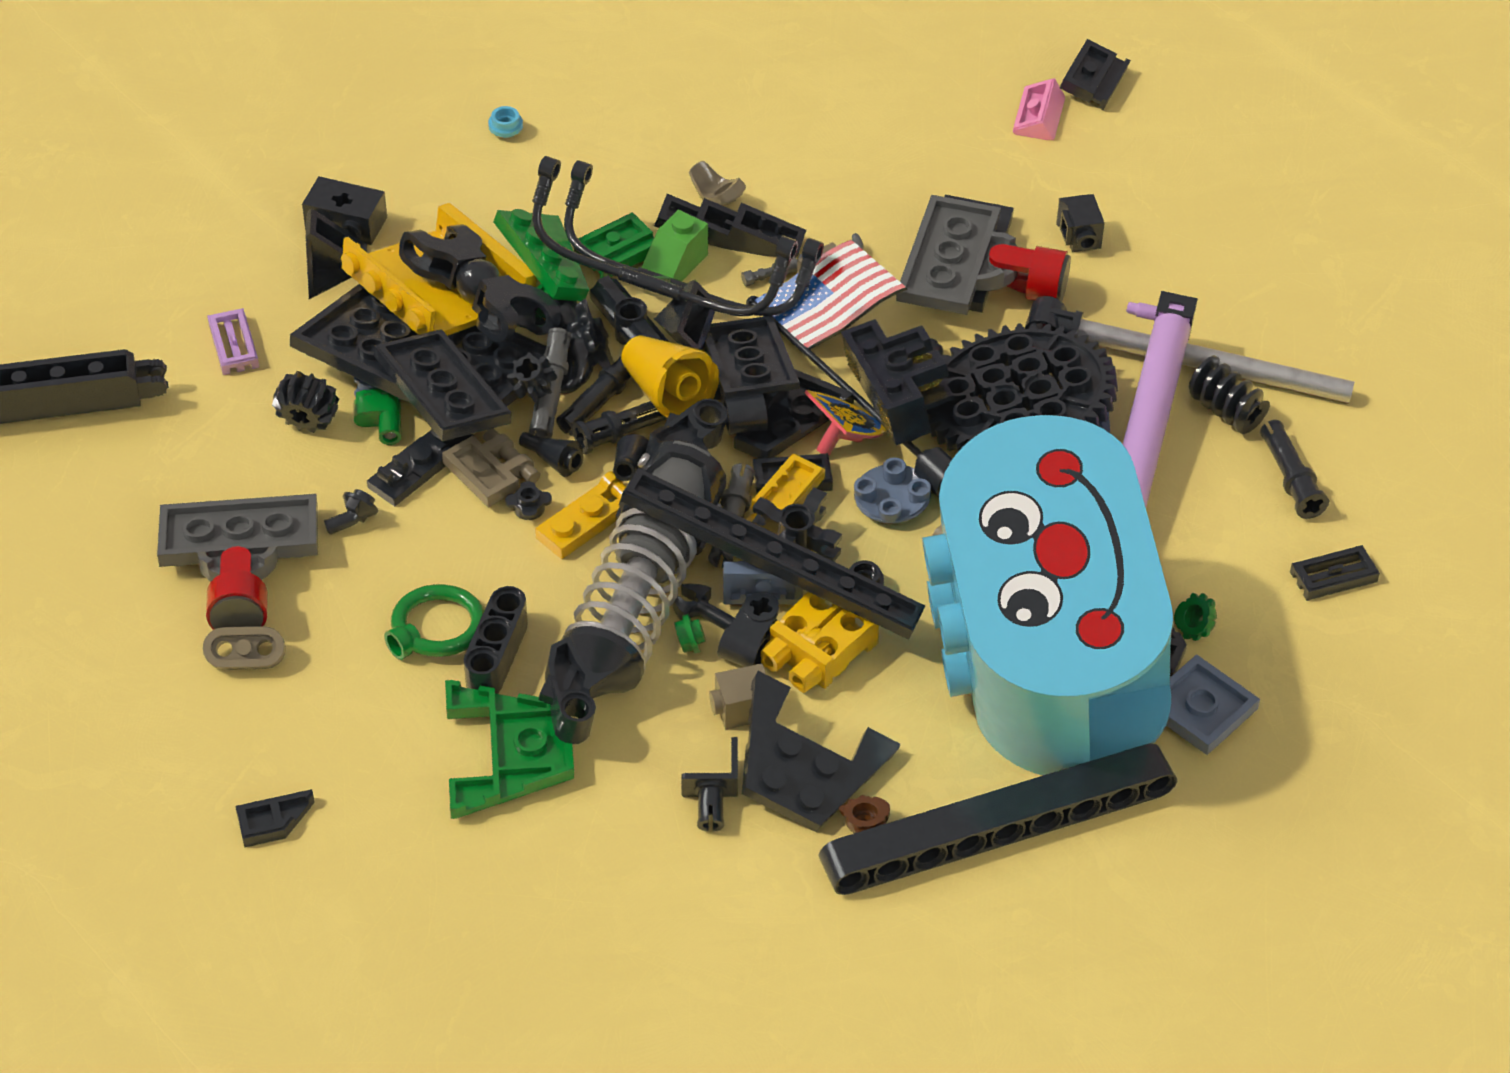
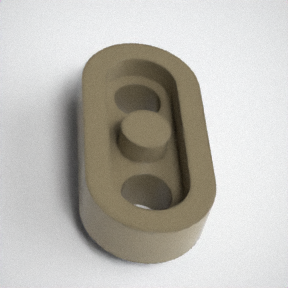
M265 626L217 628L211 631L203 642V654L206 660L215 668L222 670L272 668L282 661L286 652V645L282 636L275 629ZM264 642H269L273 646L272 652L266 656L260 655L259 646ZM224 643L231 644L232 652L228 656H220L218 653L219 647Z

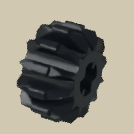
M297 371L294 375L286 374L284 379L280 381L273 395L272 406L276 409V416L286 419V425L292 424L297 426L299 431L302 428H306L314 433L317 429L326 430L338 410L339 398L336 396V388L326 385V379L315 378L313 373L308 376L301 371Z

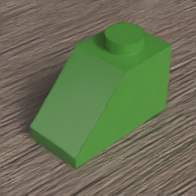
M677 210L657 230L642 268L683 281L708 255V223L681 210Z

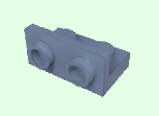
M746 561L724 562L723 604H744L745 599L756 592L770 593L775 596L779 604L795 605L803 597L802 588Z

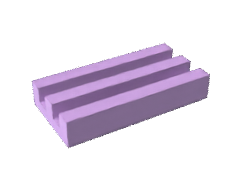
M244 308L208 315V323L222 374H230V368L235 367L237 372L245 371L244 365L251 364L252 369L259 368V361ZM238 319L248 354L241 355L231 320ZM219 322L224 323L233 354L231 358L226 356L217 324Z

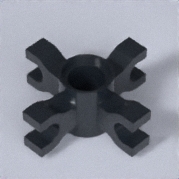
M813 487L803 505L792 504L786 506L783 510L778 509L772 502L762 497L753 505L752 512L757 515L752 523L802 547L813 550L834 562L841 554V548L837 547L842 539V534L831 529H822L815 526V523L820 521L826 513V507L822 506L823 502L827 499L826 492Z

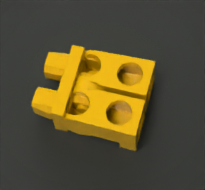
M807 592L780 621L777 620L770 627V641L761 650V663L772 672H777L788 663L793 667L789 671V681L802 693L807 692L816 684L826 689L833 682V678L840 675L863 650L868 653L879 644V625L835 604L830 606L825 603V599ZM856 618L863 622L864 625L862 627L855 623Z

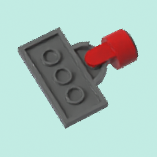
M931 195L900 280L908 290L896 294V301L968 315L976 290L992 291L1007 286L1020 293H1025L1028 300L1034 301L1038 297L1051 296L1062 302L1070 272L1071 256L1068 255V251L1036 246L1035 250L1017 247L1015 237L1007 233L996 232L1000 220V207Z
M316 494L160 505L157 549L159 567L199 564L202 575L210 581L207 588L206 619L213 630L223 627L264 626L267 620L268 592L262 579L266 578L275 569L278 558H301L318 555V503Z

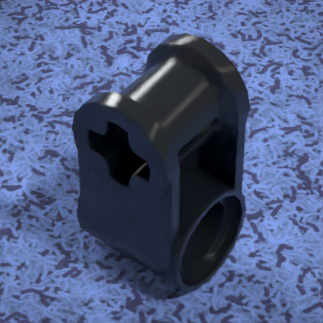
M756 592L745 599L734 620L722 634L717 651L719 657L744 667L762 664L761 650L770 641V627L777 621L776 618L779 613V603L775 596L766 592Z

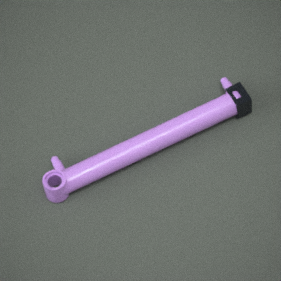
M1161 291L1158 306L1141 302H1129L1126 310L1128 314L1136 315V317L1154 320L1123 440V446L1127 449L1135 466L1145 507L1147 506L1198 298Z

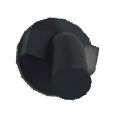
M355 489L353 493L344 492L343 494L347 512L326 519L324 523L328 533L333 534L349 528L359 521L364 523L367 517L376 515L379 510L374 505V497L362 490Z

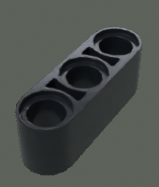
M514 586L500 587L490 596L464 656L466 688L479 690L480 686L495 688L496 694L502 689L528 625L526 597L519 588Z

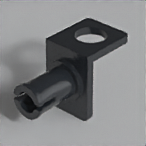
M731 737V773L681 774V795L683 797H698L697 827L703 831H709V815L713 816V831L724 828L723 797H738V737Z

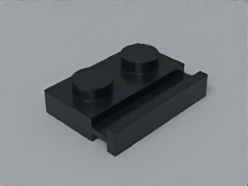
M1087 39L1065 75L1060 89L1088 103L1092 100L1100 104L1099 108L1104 110L1131 60L1126 58L1123 61L1116 57L1117 53Z

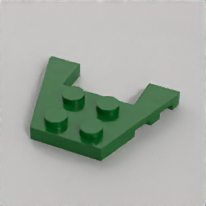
M445 680L447 719L490 717L493 770L492 776L449 779L451 819H457L574 779L573 747L571 743H565L555 735L550 704L539 701L537 696L519 693L516 698L496 694L495 688L480 686L479 690L461 687L460 681Z

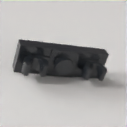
M431 428L429 432L419 437L398 455H394L392 461L386 466H380L377 473L367 480V487L395 507L446 467L443 464L442 458L444 451L471 436L475 437V435L469 434L441 441Z

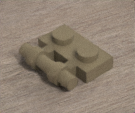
M494 428L488 429L484 433L483 439L486 442L483 444L474 436H471L442 453L443 464L488 508L506 498L508 494L516 492L519 489V479L524 478L526 481L536 483L541 475L534 468V461L526 454H520L514 448L513 441L507 435L499 434ZM503 458L506 462L502 464L498 459Z

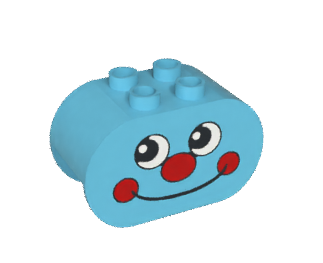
M1053 415L1021 417L1005 421L984 430L958 451L945 471L939 493L942 534L922 538L929 581H927L929 603L935 629L940 628L944 646V649H941L942 661L950 697L971 694L977 724L989 744L1013 764L1039 775L1050 774L1144 744H1154L1166 727L1171 710L1170 645L1173 611L1135 466L1130 454L1123 444L1106 430L1092 423L1071 417Z

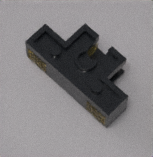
M876 319L841 331L850 370L854 373L853 375L857 378L856 380L859 381L895 445L911 442L921 436L932 433L926 410L937 408L946 402L955 400L943 379L949 376L947 364L938 350L933 351L931 339L924 327L921 325L887 338Z

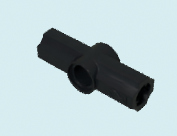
M609 275L600 278L594 287L590 289L591 301L615 328V338L620 344L626 345L629 340L636 336H646L669 342L647 316L645 302L632 297L617 278L612 279Z

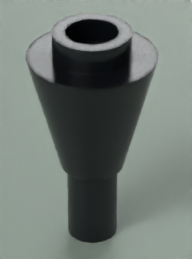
M523 432L519 437L520 446L536 452L539 457L563 477H568L573 472H576L583 463V448L578 441L540 438L528 432Z

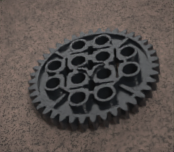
M1018 323L1015 330L1010 331L1004 325L1001 333L988 329L987 337L984 338L979 334H975V342L962 340V349L951 347V356L941 355L947 364L949 376L943 379L952 391L955 400L946 402L937 408L926 410L932 432L930 435L937 437L939 445L946 443L949 452L955 449L959 451L972 438L988 428L1021 417L1040 415L1064 416L1083 420L1100 427L1099 422H1107V412H1113V402L1117 401L1116 392H1118L1116 370L1111 356L1107 357L1106 349H1099L1098 341L1090 342L1089 335L1087 334L1078 337L1076 329L1066 334L1065 326H1060L1055 331H1052L1051 324L1049 323L1042 329H1038L1036 323H1032L1029 329H1024L1023 325Z

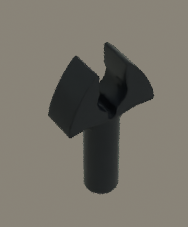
M681 584L682 596L693 601H684L681 597L677 596L672 605L680 620H683L682 616L689 614L691 618L701 616L724 630L732 623L735 617L708 602L711 599V587L702 584Z

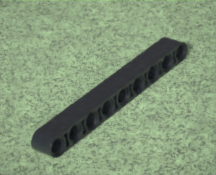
M1153 743L1144 744L835 839L823 846L818 856L834 891L839 895L852 894L1160 798L1172 791L1178 781L1160 747Z

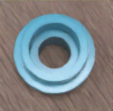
M501 106L492 112L488 120V127L494 135L509 138L522 130L523 119L515 108Z

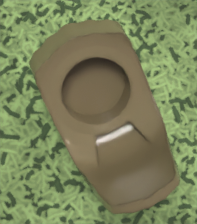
M705 161L696 163L689 171L691 180L702 200L706 198L722 206L728 205L736 201L746 190V185L740 178L725 179L717 174Z

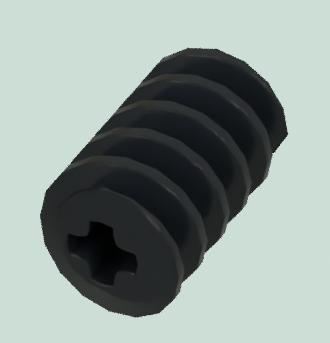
M1215 355L1208 357L1192 375L1188 386L1191 396L1201 401L1204 407L1212 409L1213 413L1216 416L1222 417L1225 423L1234 426L1237 432L1241 434L1251 432L1267 415L1270 402H1261L1264 396L1263 390L1259 388L1252 390L1253 384L1249 380L1241 382L1242 376L1239 372L1235 371L1230 374L1231 367L1228 364L1219 365V357Z

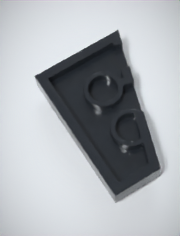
M795 369L800 382V389L768 393L764 398L767 412V430L736 434L734 437V448L759 459L774 458L830 420L804 393L806 390L830 395L854 404V393Z

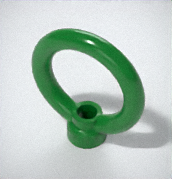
M432 584L416 588L404 595L395 605L391 615L392 629L384 634L386 645L393 656L399 660L406 658L413 652L431 657H445L461 653L468 649L485 609L473 594L457 586ZM432 600H447L463 606L470 614L471 623L468 629L458 637L444 641H433L421 638L416 627L410 623L407 624V616L414 607L421 603Z

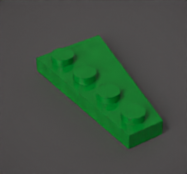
M514 209L513 211L497 210L493 223L550 296L556 300L581 301L586 299L589 287L580 265L555 253L539 239L533 227L532 213L522 209ZM542 214V224L546 233L555 242L573 251L559 216Z

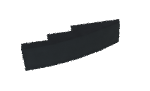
M670 194L666 195L654 224L655 227L660 228L677 210H681L708 223L709 245L750 254L776 257L777 244L782 236H786L798 241L795 258L799 254L807 231L744 203H741L738 210L734 211L704 198L699 207Z

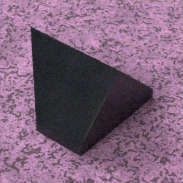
M312 208L307 212L305 235L309 299L352 278L342 269L341 256L343 255L344 238L349 237L355 243L360 244V247L367 252V244Z

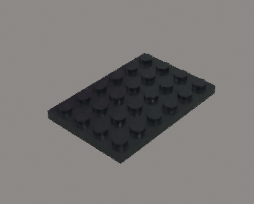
M358 284L290 334V347L411 403L374 357V346L419 334L391 312L362 285ZM477 325L448 335L450 340L506 407L518 398L513 390L514 386L511 385L507 378V375L514 373L513 361H518L520 358L527 356L528 352H531L539 360L546 351V345L517 332H514L513 340L494 342L477 328Z

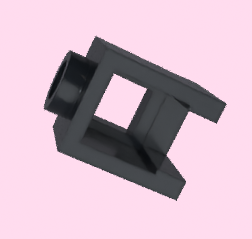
M1094 194L1059 198L1056 225L1060 227L1065 244L1070 245L1072 252L1101 249L1105 222Z

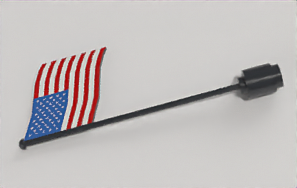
M849 240L821 255L820 260L816 263L809 287L805 288L799 302L789 311L774 315L773 319L781 334L838 386L853 392L854 400L885 427L874 407L810 350L849 328L881 302L908 290L854 241ZM798 274L783 283V287L779 288L775 299L769 307L780 305L792 296L797 287L795 281ZM767 293L760 297H748L746 305L753 306L758 304ZM912 442L902 443L917 457L914 474L919 479L927 480L930 483L931 491L939 498L941 482L953 458L940 447L927 449L922 452Z

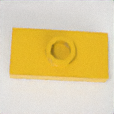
M792 453L752 499L751 509L760 497L769 500L780 510H783L788 505L803 504L813 487L817 488L824 480L825 469Z

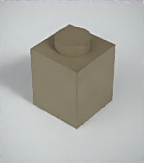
M763 664L715 673V690L709 691V699L713 714L721 715L725 729L749 725L748 717L753 692L751 691V683L758 670L766 674Z

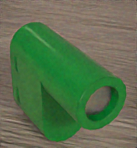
M381 389L356 392V399L353 403L355 424L360 427H378L379 440L383 444L394 445L399 443L402 437L400 399Z

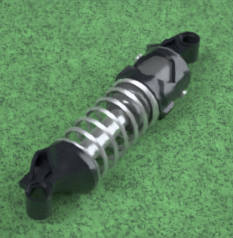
M703 399L690 406L680 415L670 412L665 425L658 427L650 433L646 453L640 458L638 466L656 477L722 507L719 501L726 487V474L720 463L710 454L708 449L716 447L721 441L728 414L726 407L717 400ZM621 501L618 504L619 509L616 514V528L609 536L610 546L605 547L600 555L602 565L597 566L592 573L593 584L588 585L583 592L584 603L578 605L574 611L575 623L568 626L560 641L551 645L545 672V683L539 694V701L550 704L555 735L565 743L580 744L588 738L596 710L593 698L608 693H625L636 688L646 669L645 664L652 655V645L656 643L661 635V625L664 624L669 616V606L677 598L678 587L686 578V568L689 567L696 555L701 554L706 545V542ZM611 552H615L618 563L608 562ZM611 568L623 569L621 578ZM605 570L610 578L617 583L600 582L599 576ZM668 580H670V582H671V584H669V585H667V586H665V587H661V586L658 584V583H664V582H666V581H668ZM603 588H613L615 591L611 596ZM597 589L599 594L608 602L591 601L590 596ZM659 594L662 603L653 607L646 600L647 595ZM594 607L605 608L604 615L596 611ZM588 609L601 622L582 621L581 615L584 610ZM662 611V613L658 617L656 612ZM639 613H650L653 623L643 626L637 619ZM653 630V633L649 636L647 631ZM641 632L645 642L637 645L629 638L630 633Z

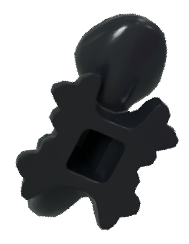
M553 299L561 310L559 328L565 329L566 332H571L572 334L566 361L569 364L568 373L563 377L560 393H572L588 381L596 364H599L603 369L607 366L610 367L615 362L608 347L609 342L607 338H609L602 319L600 317H592L587 300L583 299L577 303V301Z

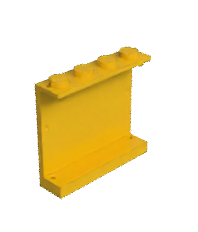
M451 203L438 206L436 230L428 234L444 239L447 226L464 224L481 237L482 246L480 250L487 256L486 260L498 268L502 276L509 275L519 283L536 287L537 278L525 263ZM349 237L344 238L343 255L341 256L342 269L419 335L441 329L448 336L477 325L478 314L472 309L473 304L462 299L457 288L449 289L443 283L426 279L414 273L399 256L400 243L367 253L360 247V244L355 243ZM414 245L416 253L422 257L423 252Z

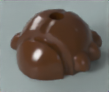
M861 795L859 798L849 799L846 805L840 806V813L844 816L849 830L857 833L886 824L890 816V805L882 798L875 796L871 798L870 796Z

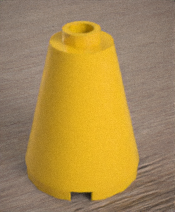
M636 336L625 345L621 356L624 367L658 412L664 417L668 418L670 412L680 415L698 401L715 397L719 385V369L704 351L646 336Z

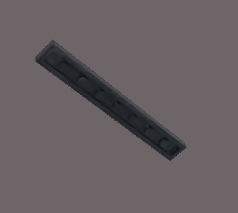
M640 468L637 469L622 493L621 502L908 640L926 607L901 593Z

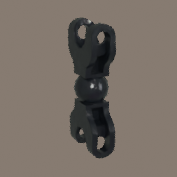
M464 224L447 226L444 239L433 237L423 230L403 233L399 245L401 260L417 275L443 283L449 289L457 288L462 299L473 304L472 309L478 314L477 328L492 341L504 342L513 340L516 326L526 328L536 335H546L551 328H559L561 310L558 304L543 290L519 283L509 275L502 276L498 268L493 263L487 261V256L480 250L482 246L481 237ZM414 245L423 252L422 257L418 256ZM537 308L543 311L546 321L536 313Z

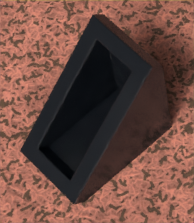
M696 280L690 281L684 287L685 291L716 301ZM673 299L654 320L679 345L702 350L715 311L683 299L679 301Z

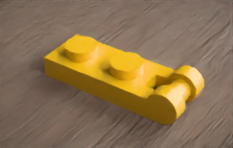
M613 471L607 472L601 478L598 485L536 527V539L560 559L565 558L616 522V514L619 509L618 504L626 488L623 481L616 478ZM612 496L617 498L612 502L608 501Z

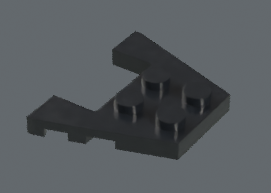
M758 670L751 683V691L753 692L748 717L750 726L748 743L745 750L742 794L817 832L840 809V806L844 805L877 770L894 756L900 747V743L867 727L851 760L821 746L776 722V718L791 687Z

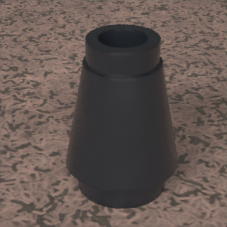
M630 434L618 441L613 473L616 478L621 481H630L637 469H641L638 466V462L646 453L647 438L640 434Z

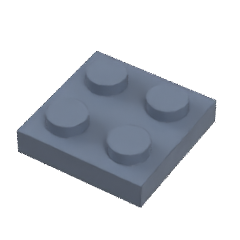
M1196 654L1170 677L1171 710L1166 726L1208 755L1258 709L1260 699Z

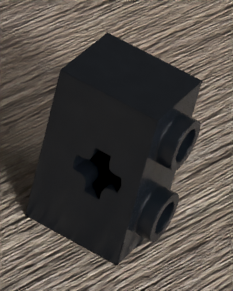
M318 176L302 203L305 230L307 212L312 208L368 245L373 244L387 219L385 191Z

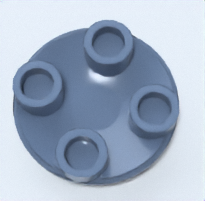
M894 457L885 460L883 465L867 471L855 481L854 498L859 510L867 517L883 523H901L917 517L926 509L931 498V486L927 480L919 479L914 474V468L906 466L904 460Z

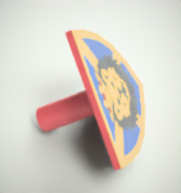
M810 390L804 392L832 421L816 448L821 454L828 453V456H830L839 439L861 442L864 438H879L886 431V428L867 411L851 403Z

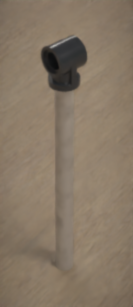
M1042 296L1034 300L1024 329H1029L1032 323H1036L1038 329H1042L1049 323L1051 324L1052 331H1055L1060 326H1065L1066 334L1076 329L1078 337L1087 334L1089 335V341H1098L1099 346L1142 356L1146 355L1151 336L1146 333L1083 319L1084 312L1077 310L1075 313L1067 311L1064 303L1051 296ZM1187 343L1182 365L1198 368L1208 357L1215 355L1220 359L1219 365L1228 364L1231 367L1230 374L1235 371L1239 372L1242 379L1346 403L1350 402L1355 381Z

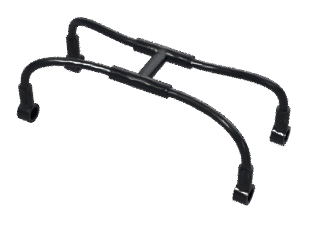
M544 156L538 168L539 179L532 199L534 203L532 222L537 236L549 249L578 264L617 276L620 281L678 301L683 299L733 316L779 315L789 311L799 302L805 288L809 287L816 263H818L823 253L824 243L808 238L803 247L802 262L795 281L797 287L794 293L786 302L769 307L775 299L779 288L783 287L790 262L794 259L798 249L797 240L782 236L776 247V260L769 280L771 285L766 296L758 304L753 306L745 305L710 294L716 300L713 301L685 291L684 287L688 283L642 267L636 269L593 252L579 241L574 231L573 218L575 209L579 208L585 185L591 179L593 172L592 164L580 160L574 163L571 171L572 182L565 202L567 206L564 218L566 236L571 245L580 254L555 242L546 233L541 215L543 206L547 204L553 181L557 179L560 173L561 161Z

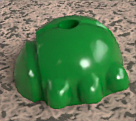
M1192 593L1190 598L1182 601L1176 608L1174 621L1177 628L1183 632L1184 639L1192 638L1194 641H1197L1201 637H1208L1216 625L1217 612L1215 601L1212 598L1208 599V596L1204 593H1201L1199 596L1196 593Z

